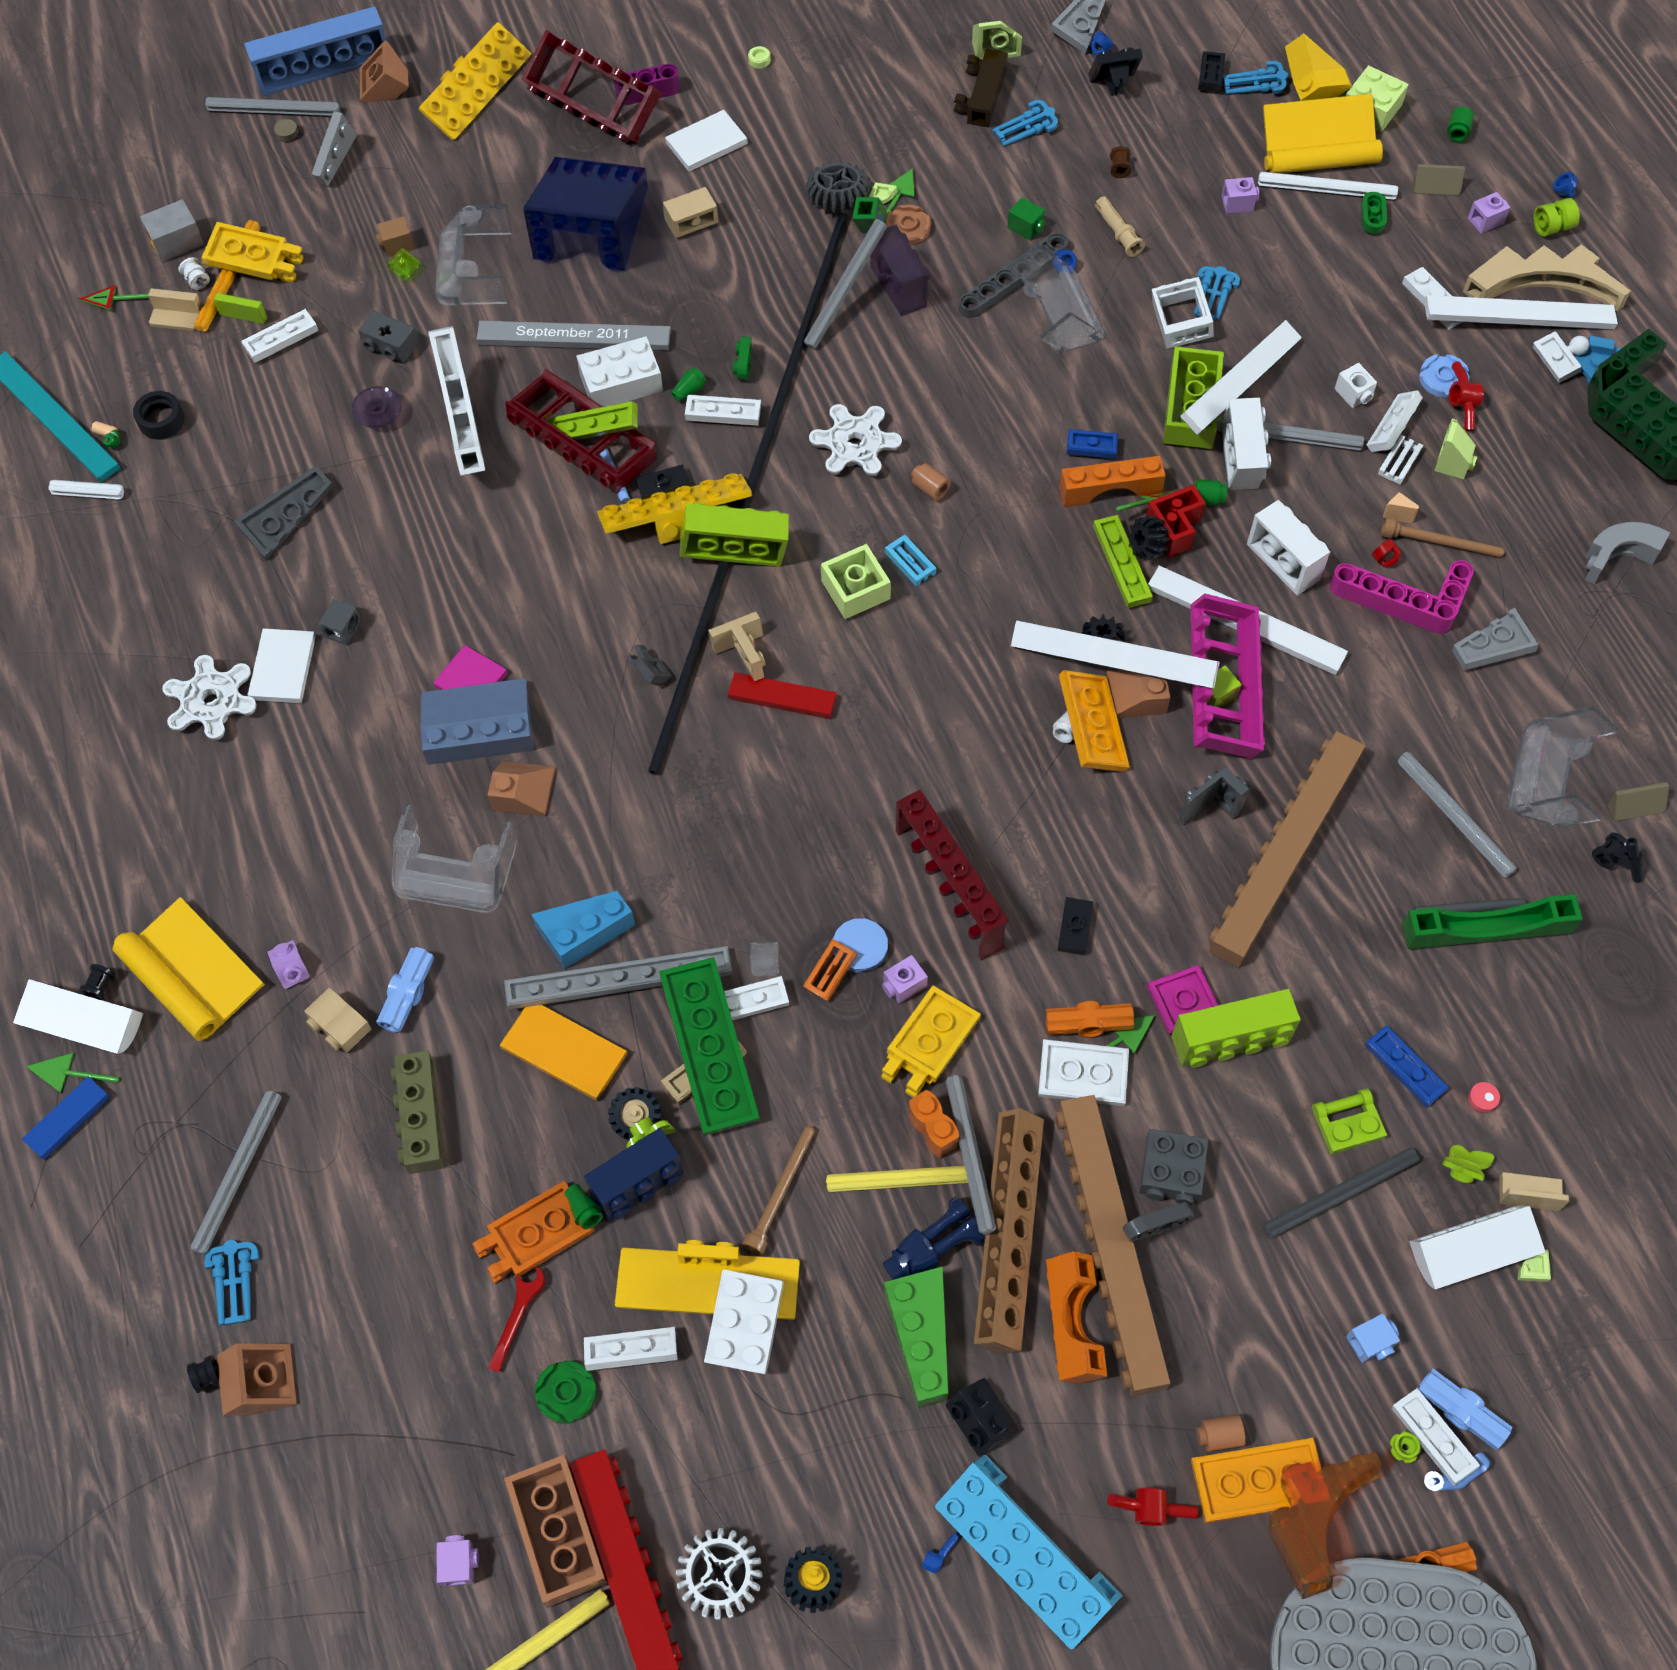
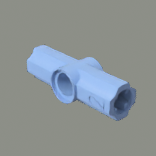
M419 947L410 948L399 974H394L390 980L387 989L388 998L376 1021L378 1026L393 1033L401 1032L412 1006H416L424 991L423 982L433 963V954Z
M1432 1368L1419 1385L1418 1390L1422 1395L1444 1411V1416L1449 1422L1462 1430L1471 1431L1493 1449L1498 1450L1511 1433L1513 1427L1484 1406V1401L1477 1394L1466 1388H1459Z

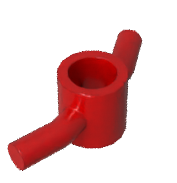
M1456 361L1452 364L1451 368L1458 381L1453 382L1448 398L1452 406H1462L1464 408V430L1473 431L1475 424L1474 408L1482 403L1484 389L1480 383L1469 382L1462 364Z
M1139 1488L1135 1490V1498L1113 1493L1107 1498L1109 1506L1135 1511V1523L1139 1525L1165 1526L1167 1525V1516L1197 1519L1198 1517L1197 1506L1167 1503V1491L1162 1489Z

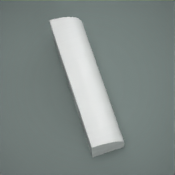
M29 979L13 1023L119 1054L124 1052L134 1040L144 1013Z
M1516 1205L1409 1241L1418 1268L1426 1282L1433 1289H1438L1545 1253L1531 1208L1525 1205Z

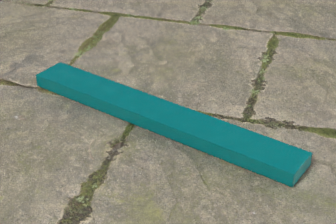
M6 351L0 354V382L100 483L121 469L119 464Z

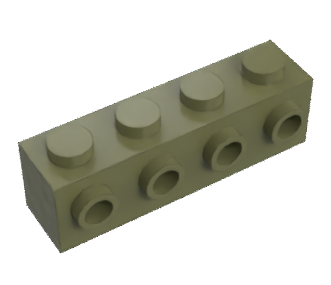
M429 1050L394 1056L395 1066L391 1067V1077L393 1084L397 1083L398 1092L393 1094L395 1110H399L400 1120L395 1122L397 1136L402 1138V1148H398L400 1165H404L409 1174L443 1169L445 1167L434 1059Z

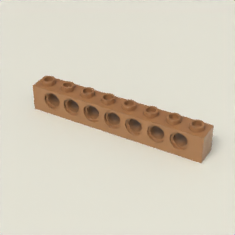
M1021 1108L999 1112L990 1189V1202L996 1231L985 1235L974 1345L998 1354L1020 1352L1022 1347L1044 1119Z

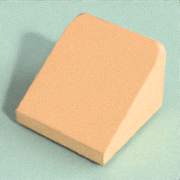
M1399 492L1387 504L1383 518L1390 517L1395 518L1396 521L1412 523L1419 506Z

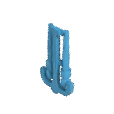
M1267 61V70L1260 68L1256 71L1223 75L1222 80L1225 94L1258 91L1263 93L1269 92V90H1272L1273 94H1279L1286 89L1288 73L1283 70L1280 62ZM1254 83V86L1230 89V86Z
M1034 100L1028 103V107L1032 111L1027 110L1023 112L1022 115L992 129V132L1001 141L1002 146L1019 141L1032 134H1038L1043 129L1049 133L1058 126L1055 109L1048 107L1042 100ZM1046 118V120L1042 121V124H1040V123L1035 124V125H1033L1032 128H1031L1030 125H1032V124H1034V123H1036V122H1038V121H1041V120H1043V119ZM1026 128V131L1008 140L1005 139V136Z
M1205 266L1199 270L1197 277L1200 280L1202 279L1201 285L1204 295H1206V292L1211 294L1208 302L1210 312L1215 297H1220L1216 314H1211L1212 320L1218 321L1227 295L1230 293L1232 285L1233 288L1238 289L1240 277L1234 272L1227 271L1222 266L1216 268ZM1214 275L1216 280L1213 289H1209ZM1224 278V283L1222 284L1221 291H1217L1221 279ZM1196 304L1194 315L1201 317L1198 306Z
M228 1240L223 1246L214 1247L205 1255V1268L212 1269L213 1279H215L218 1323L220 1326L251 1320V1263L248 1261L259 1260V1250L251 1242L237 1243L235 1240ZM223 1253L228 1256L229 1279L223 1280L225 1278V1268L222 1267L224 1265V1257L221 1255ZM237 1254L238 1259L241 1261V1264H239V1274L241 1277H237L235 1255ZM241 1283L245 1315H239L237 1284ZM225 1286H230L231 1317L224 1318Z

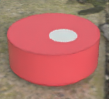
M1480 1082L1475 1084L1470 1090L1468 1101L1476 1111L1488 1113L1498 1105L1500 1094L1494 1085Z

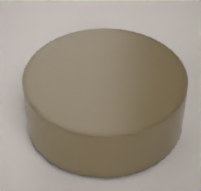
M280 120L274 126L276 137L282 142H290L298 136V128L293 120Z

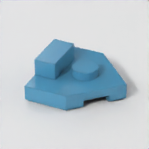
M1590 336L1588 339V351L1580 356L1573 354L1582 366L1581 372L1587 378L1586 381L1590 383L1597 366L1621 349L1614 347L1615 340Z

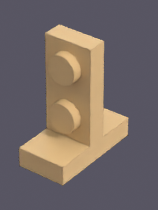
M757 612L708 630L711 646L715 654L735 647L754 681L764 678L762 667L766 666L762 653L760 651L756 652L753 640L763 636L761 620Z

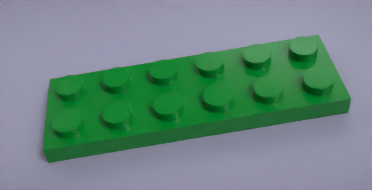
M712 957L659 971L703 1136L760 1121L715 958Z

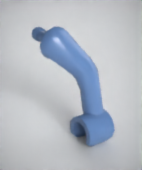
M1480 1452L1474 1456L1475 1460L1480 1464L1479 1469L1457 1485L1453 1486L1444 1474L1435 1471L1427 1473L1424 1479L1425 1485L1432 1491L1463 1489L1477 1476L1487 1471L1491 1466V1461L1485 1453Z

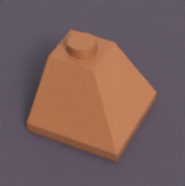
M384 41L360 67V101L396 100L409 87L408 69L387 41Z
M1123 669L1108 670L1106 672L1117 718L1167 713L1170 693L1166 678Z
M502 761L492 773L487 796L492 810L545 816L555 767Z

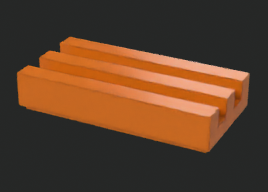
M832 939L803 987L829 1002L858 954ZM838 948L839 952L837 953L834 960L828 967L818 986L814 987L813 985L815 981L819 977L820 973L822 972L823 968L827 964L835 949ZM845 953L848 954L843 963L841 964L840 968L836 972L835 976L833 977L832 981L828 985L827 989L825 990V992H823L824 987L826 986L832 974L841 962Z

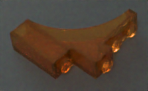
M1376 1452L1367 1455L1357 1454L1350 1458L1349 1461L1339 1465H1326L1319 1472H1316L1311 1461L1305 1464H1292L1285 1471H1282L1281 1488L1291 1508L1281 1507L1269 1515L1268 1531L1301 1599L1332 1589L1334 1573L1327 1556L1326 1534L1330 1522L1340 1505L1357 1489L1379 1478L1381 1461Z

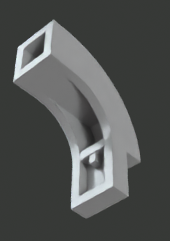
M1625 522L1605 529L1595 538L1585 556L1590 559L1585 569L1590 570L1585 580L1595 584L1607 561L1617 556H1632L1653 565L1670 532L1642 522Z

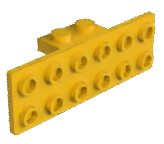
M497 22L465 58L461 55L453 65L455 68L452 72L450 70L445 72L440 79L442 83L420 105L419 111L454 141L531 56V52Z
M732 473L724 476L723 479L715 481L704 480L696 486H681L670 493L658 492L653 494L651 498L644 500L635 498L627 501L626 504L618 506L607 505L602 510L597 511L605 534L654 522L658 541L660 544L680 539L686 503L716 506L751 497L752 491L742 474Z
M688 1240L686 1244L678 1243V1251L622 1248L615 1307L620 1309L714 1315L722 1270L724 1269L783 1281L784 1287L777 1319L794 1320L796 1317L800 1262L798 1259L740 1255L739 1247H734V1244L729 1242H717L716 1246L704 1245V1242L699 1240Z

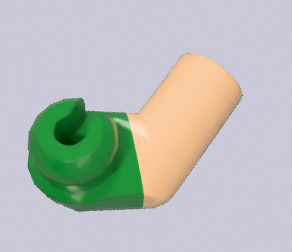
M98 421L92 424V432L104 436L102 441L105 446L113 449L120 444V436L116 427Z

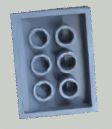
M527 679L421 692L420 728L422 751L428 765L534 750Z

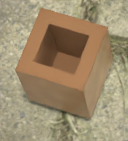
M404 216L377 224L379 234L375 235L380 249H385L387 257L414 250L411 234Z

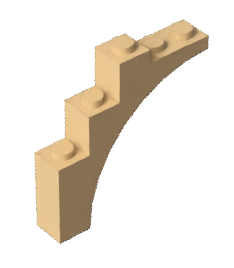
M1581 244L1563 259L1544 245L1526 260L1506 246L1468 276L1463 292L1473 298H1494L1509 291L1528 287L1560 288L1585 294L1606 305H1614L1615 311L1618 312L1624 307L1631 290L1598 267L1597 263L1600 258Z

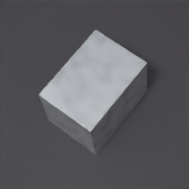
M183 199L140 216L147 235L162 263L205 246L196 222Z

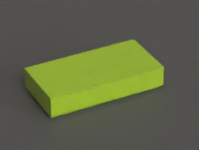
M216 293L213 299L221 316L265 324L267 320V315L261 301Z

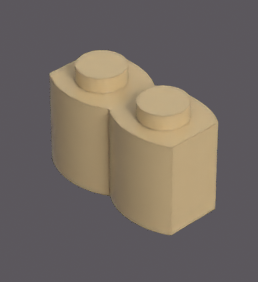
M330 988L304 1011L308 1017L306 1024L315 1033L318 1034L322 1031L326 1034L325 1041L335 1051L341 1048L344 1052L348 1053L372 1030L368 1022Z

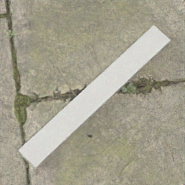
M1427 295L1424 300L1427 320L1615 329L1618 324L1614 305L1435 295Z
M1285 320L1180 417L1198 435L1226 409L1229 399L1238 398L1302 337Z
M1162 566L1157 568L1148 583L1150 591L1191 609L1190 604L1204 593L1237 601ZM1259 611L1261 621L1259 628L1260 641L1329 673L1337 674L1347 656V650ZM1204 614L1237 630V622Z
M1017 620L1011 643L1013 647L1209 688L1215 687L1220 664L1219 661Z

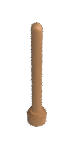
M1385 517L1381 529V537L1389 539L1400 535L1495 557H1502L1505 553L1502 547L1402 526L1401 522H1396L1395 518Z
M806 1126L803 1129L756 1229H752L750 1233H747L741 1244L745 1250L755 1255L762 1256L768 1245L766 1233L814 1136L815 1130L812 1126Z

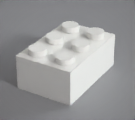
M647 336L576 356L579 374L587 396L602 407L663 392L661 372Z
M1260 398L1229 399L1222 417L1221 428L1229 490L1258 489L1262 480L1266 478L1267 469L1271 467V455L1266 453L1268 431L1263 428L1265 408L1261 407Z
M1279 500L1255 514L1247 545L1297 596L1319 582L1330 554L1326 544L1319 541L1311 533L1309 527L1306 524H1302L1294 516L1292 510L1284 506Z
M722 1270L704 1362L767 1374L784 1287L783 1281Z

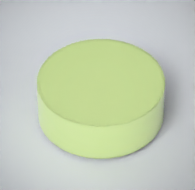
M761 46L752 48L748 53L750 66L756 69L767 67L771 62L770 51Z

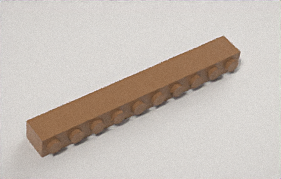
M1336 731L1332 739L1326 738L1319 751L1323 755L1320 760L1317 758L1313 760L1308 769V773L1311 774L1309 779L1303 778L1296 790L1299 796L1296 801L1290 799L1283 812L1287 814L1284 821L1280 819L1277 821L1271 833L1275 835L1271 842L1266 840L1259 853V855L1263 856L1259 863L1253 862L1246 875L1250 877L1247 884L1241 883L1234 895L1237 898L1234 906L1229 904L1221 917V919L1225 920L1222 927L1216 926L1209 937V941L1212 942L1209 951L1211 954L1237 968L1240 967L1359 762L1366 745Z
M1095 1094L1060 1101L1059 1109L1055 1112L1056 1124L1058 1129L1063 1128L1065 1139H1062L1063 1152L1065 1157L1070 1156L1072 1166L1069 1167V1175L1072 1184H1077L1079 1195H1076L1077 1207L1080 1213L1084 1212L1086 1223H1083L1086 1241L1092 1242L1094 1252H1090V1255H1093L1094 1269L1099 1270L1101 1281H1098L1099 1294L1101 1299H1106L1109 1310L1105 1311L1108 1328L1114 1329L1116 1340H1113L1116 1359L1121 1358L1124 1370L1120 1371L1123 1388L1129 1389L1131 1397L1165 1391L1171 1383L1133 1242L1129 1241L1122 1229L1128 1223Z

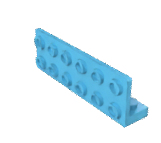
M985 1454L967 1468L937 1502L935 1508L1065 1645L1072 1650L1123 1595L1100 1571L1090 1580L1000 1487L1007 1476Z

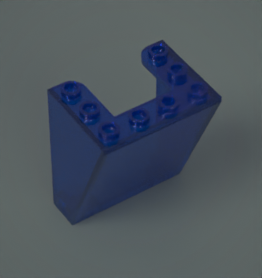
M555 157L523 209L533 259L550 261L554 258L556 250L552 230L597 235L602 264L610 270L625 271L648 188L646 168Z

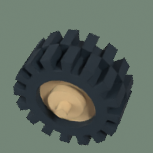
M639 1087L627 1088L622 1093L616 1094L617 1097L612 1099L611 1107L608 1108V1120L612 1129L620 1137L628 1141L633 1137L630 1128L634 1124L647 1117H650L653 1124L661 1121L662 1116L659 1101L649 1091Z

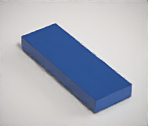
M1388 1025L1383 1027L1365 1043V1046L1426 1108L1448 1090L1449 1087Z
M88 1076L28 1132L22 1140L45 1160L103 1105L110 1096Z

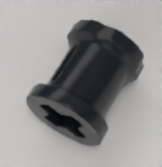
M91 964L89 968L91 973L85 985H81L79 991L85 996L103 1000L105 997L103 992L109 980L114 978L115 973L104 966Z

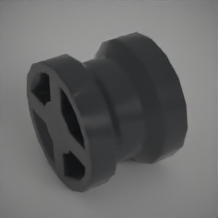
M213 1355L205 1357L204 1361L198 1364L193 1362L187 1365L189 1379L196 1393L203 1392L211 1384L214 1386L219 1385L218 1364Z

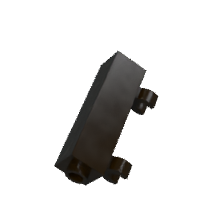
M986 49L983 60L975 55H968L966 73L971 75L978 73L971 98L964 94H956L954 103H956L954 112H968L967 124L989 128L1006 74L1008 52Z

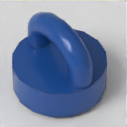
M1098 30L1093 36L1094 39L1091 42L1093 54L1098 55L1103 51H1110L1114 47L1113 41L1101 30ZM1097 43L1102 47L1101 50L1096 48Z
M1565 172L1555 180L1553 190L1559 196L1566 195L1568 198H1573L1578 179L1572 172Z
M1060 249L1055 252L1051 266L1059 273H1070L1076 267L1077 257L1071 250Z

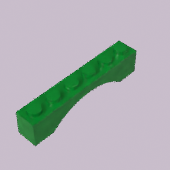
M1576 894L1550 896L1516 907L1484 912H1456L1438 907L1409 910L1402 923L1407 948L1416 949L1570 934L1575 931L1583 918Z

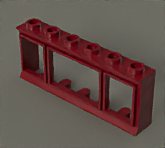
M545 30L521 78L522 81L528 84L527 89L537 95L540 92L546 94L545 99L557 105L558 101L561 102L563 109L572 114H575L576 111L581 113L580 118L590 124L593 121L598 122V128L609 134L611 130L616 132L615 137L625 143L631 140L638 144L637 140L654 106L662 96V93L655 87L648 86L638 78L629 76L621 69L610 66L604 60L593 57L581 48H576L568 41L557 38L548 30ZM555 49L574 58L558 91L539 82ZM582 63L624 85L608 118L566 96ZM631 90L642 94L644 98L627 129L617 124L616 120Z
M547 369L513 399L505 402L506 416L511 424L519 426L530 437L538 439L549 450H554L568 463H573L584 474L592 476L603 487L609 488L615 493H618L621 488L627 486L657 459L656 442L637 429L607 434L588 450L547 422V419L570 400L574 402L575 409L578 412L602 407ZM550 388L556 390L558 398L538 415L527 408ZM623 435L629 439L632 449L637 450L639 447L641 449L616 469L598 455Z
M918 790L897 801L895 832L897 835H900L912 828L914 829L919 838L911 843V851L918 854L927 849L933 860L926 863L925 872L928 875H933L941 870L948 880L940 885L939 893L942 896H948L956 892L962 901L954 907V916L961 918L970 913L977 923L969 928L968 936L972 940L981 937L978 955L980 960L982 961L1005 948L1002 942L1005 925L1009 922L1008 918L923 792Z

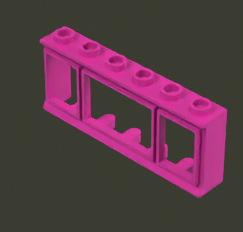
M1204 593L1190 604L1192 656L1206 659L1205 652L1208 650L1237 656L1238 678L1242 685L1239 691L1240 712L1207 705V700L1212 696V688L1192 684L1194 748H1208L1247 757V760H1250L1262 752L1265 746V738L1263 736L1264 714L1262 709L1263 689L1260 656L1262 645L1260 642L1259 628L1261 621L1259 618V607ZM1204 614L1237 622V646L1205 638V628L1209 626L1211 619ZM1213 717L1240 723L1241 740L1209 733L1207 731V724L1212 721Z

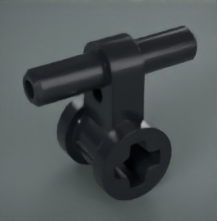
M1612 832L1606 837V842L1602 846H1597L1592 851L1593 859L1600 866L1611 869L1615 864H1619L1631 870L1634 882L1643 881L1642 867L1644 866L1642 852L1639 851L1636 838H1628L1626 840L1622 835Z

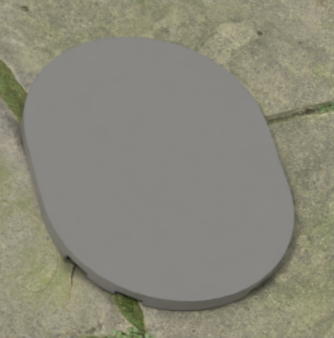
M1357 1557L1342 1559L1326 1564L1307 1575L1293 1588L1282 1604L1274 1623L1270 1643L1271 1670H1537L1531 1640L1526 1634L1517 1613L1499 1593L1482 1580L1450 1567L1378 1558Z

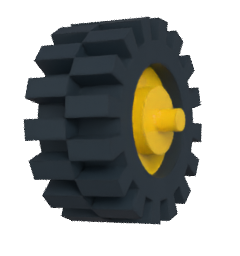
M805 1547L804 1553L801 1550L797 1551L795 1558L791 1557L788 1561V1566H786L784 1576L785 1594L787 1597H791L790 1603L793 1606L797 1603L800 1605L799 1610L805 1611L807 1607L810 1608V1613H816V1608H820L822 1612L826 1610L828 1604L832 1606L835 1603L836 1597L838 1598L843 1580L842 1567H838L839 1561L836 1557L834 1559L831 1558L832 1553L827 1550L825 1554L821 1553V1547H816V1551H811V1547Z

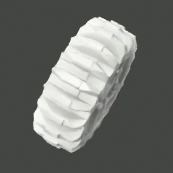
M723 1528L718 1529V1538L713 1539L711 1531L707 1530L705 1535L708 1541L702 1543L698 1535L695 1536L694 1541L698 1547L695 1550L688 1544L684 1547L686 1552L691 1555L690 1558L680 1556L678 1559L679 1563L686 1566V1569L676 1570L678 1577L686 1578V1580L677 1584L678 1589L685 1590L689 1588V1591L682 1596L684 1602L695 1598L691 1605V1610L696 1612L703 1605L702 1616L704 1618H707L710 1610L714 1609L715 1620L721 1619L722 1609H726L728 1618H733L731 1607L735 1605L743 1613L745 1608L741 1601L745 1598L749 1603H753L755 1600L748 1593L749 1589L760 1591L761 1588L759 1584L752 1582V1580L763 1577L762 1571L753 1570L754 1567L761 1564V1559L749 1558L754 1555L756 1548L750 1546L744 1550L743 1548L748 1540L743 1536L736 1543L737 1533L734 1530L729 1533L728 1539H724ZM727 1548L736 1552L737 1555L726 1560H719L710 1550ZM702 1556L707 1564V1572L700 1579L701 1581L694 1585V1569ZM710 1561H713L716 1567L720 1566L721 1570L723 1567L727 1568L724 1575L728 1587L725 1586L723 1581L719 1582L718 1578L716 1581L711 1579L715 1574ZM745 1563V1580L737 1592L731 1583V1577L738 1570V1566ZM718 1587L729 1598L725 1600H711L702 1596L701 1593Z

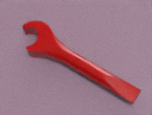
M536 1267L537 1277L534 1281L526 1283L519 1276L516 1278L517 1292L514 1307L488 1369L500 1372L527 1306L545 1286L544 1275L538 1267Z

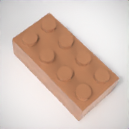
M559 1456L505 1477L504 1480L542 1603L548 1608L608 1584L573 1472L566 1456Z

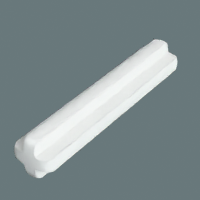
M51 480L49 485L52 495L122 499L124 496L123 486L119 484Z

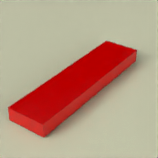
M734 672L728 692V699L831 719L836 692L767 678L754 681L751 675Z

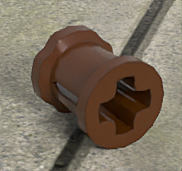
M1118 146L1111 150L1110 159L1113 165L1110 170L1112 176L1116 178H1125L1131 173L1132 169L1129 164L1131 152L1127 147Z

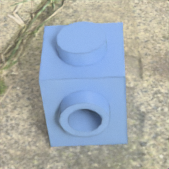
M1384 1314L1352 1329L1346 1336L1362 1364L1374 1357H1377L1378 1361L1389 1357L1395 1353L1393 1347L1400 1341L1397 1337L1399 1333L1395 1324L1390 1319L1387 1320Z

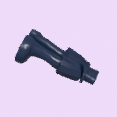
M958 1196L949 1200V1208L940 1219L921 1232L915 1228L895 1250L891 1251L892 1257L882 1264L892 1280L928 1271L938 1266V1259L962 1242L971 1241L976 1246L985 1244V1235L979 1232L977 1221L973 1216L970 1218L968 1208ZM958 1222H964L955 1231L931 1245L930 1242L946 1229Z

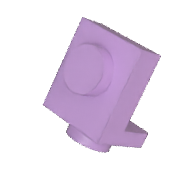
M294 940L278 944L274 949L267 952L283 988L287 989L310 977Z

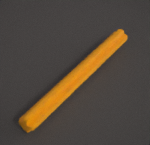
M248 220L244 227L258 232L260 230L259 223L253 220ZM222 269L194 322L197 331L206 332L218 311L213 299L216 293H227L237 272Z

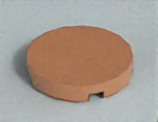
M900 205L896 207V210L890 211L885 219V224L887 225L885 233L896 244L904 246L919 244L929 236L931 231L930 216L928 213H924V209L919 206Z

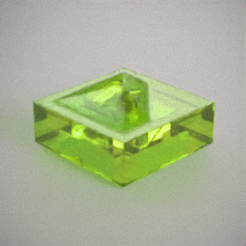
M401 248L388 262L387 267L406 282L419 268L421 262L404 248Z

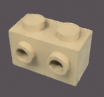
M706 187L663 202L664 218L675 238L718 223L717 205Z

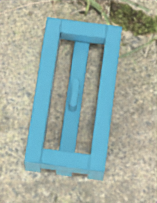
M906 535L885 547V554L916 587L920 585V581H926L929 575L933 576L936 574L937 568ZM900 545H903L926 570L923 571Z

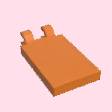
M565 1180L487 1225L490 1234L472 1243L479 1259L486 1257L493 1250H495L500 1258V1261L487 1268L494 1284L503 1280L512 1271L516 1278L522 1276L595 1232L594 1227L583 1229L581 1226L576 1225L568 1200L564 1195L568 1188Z

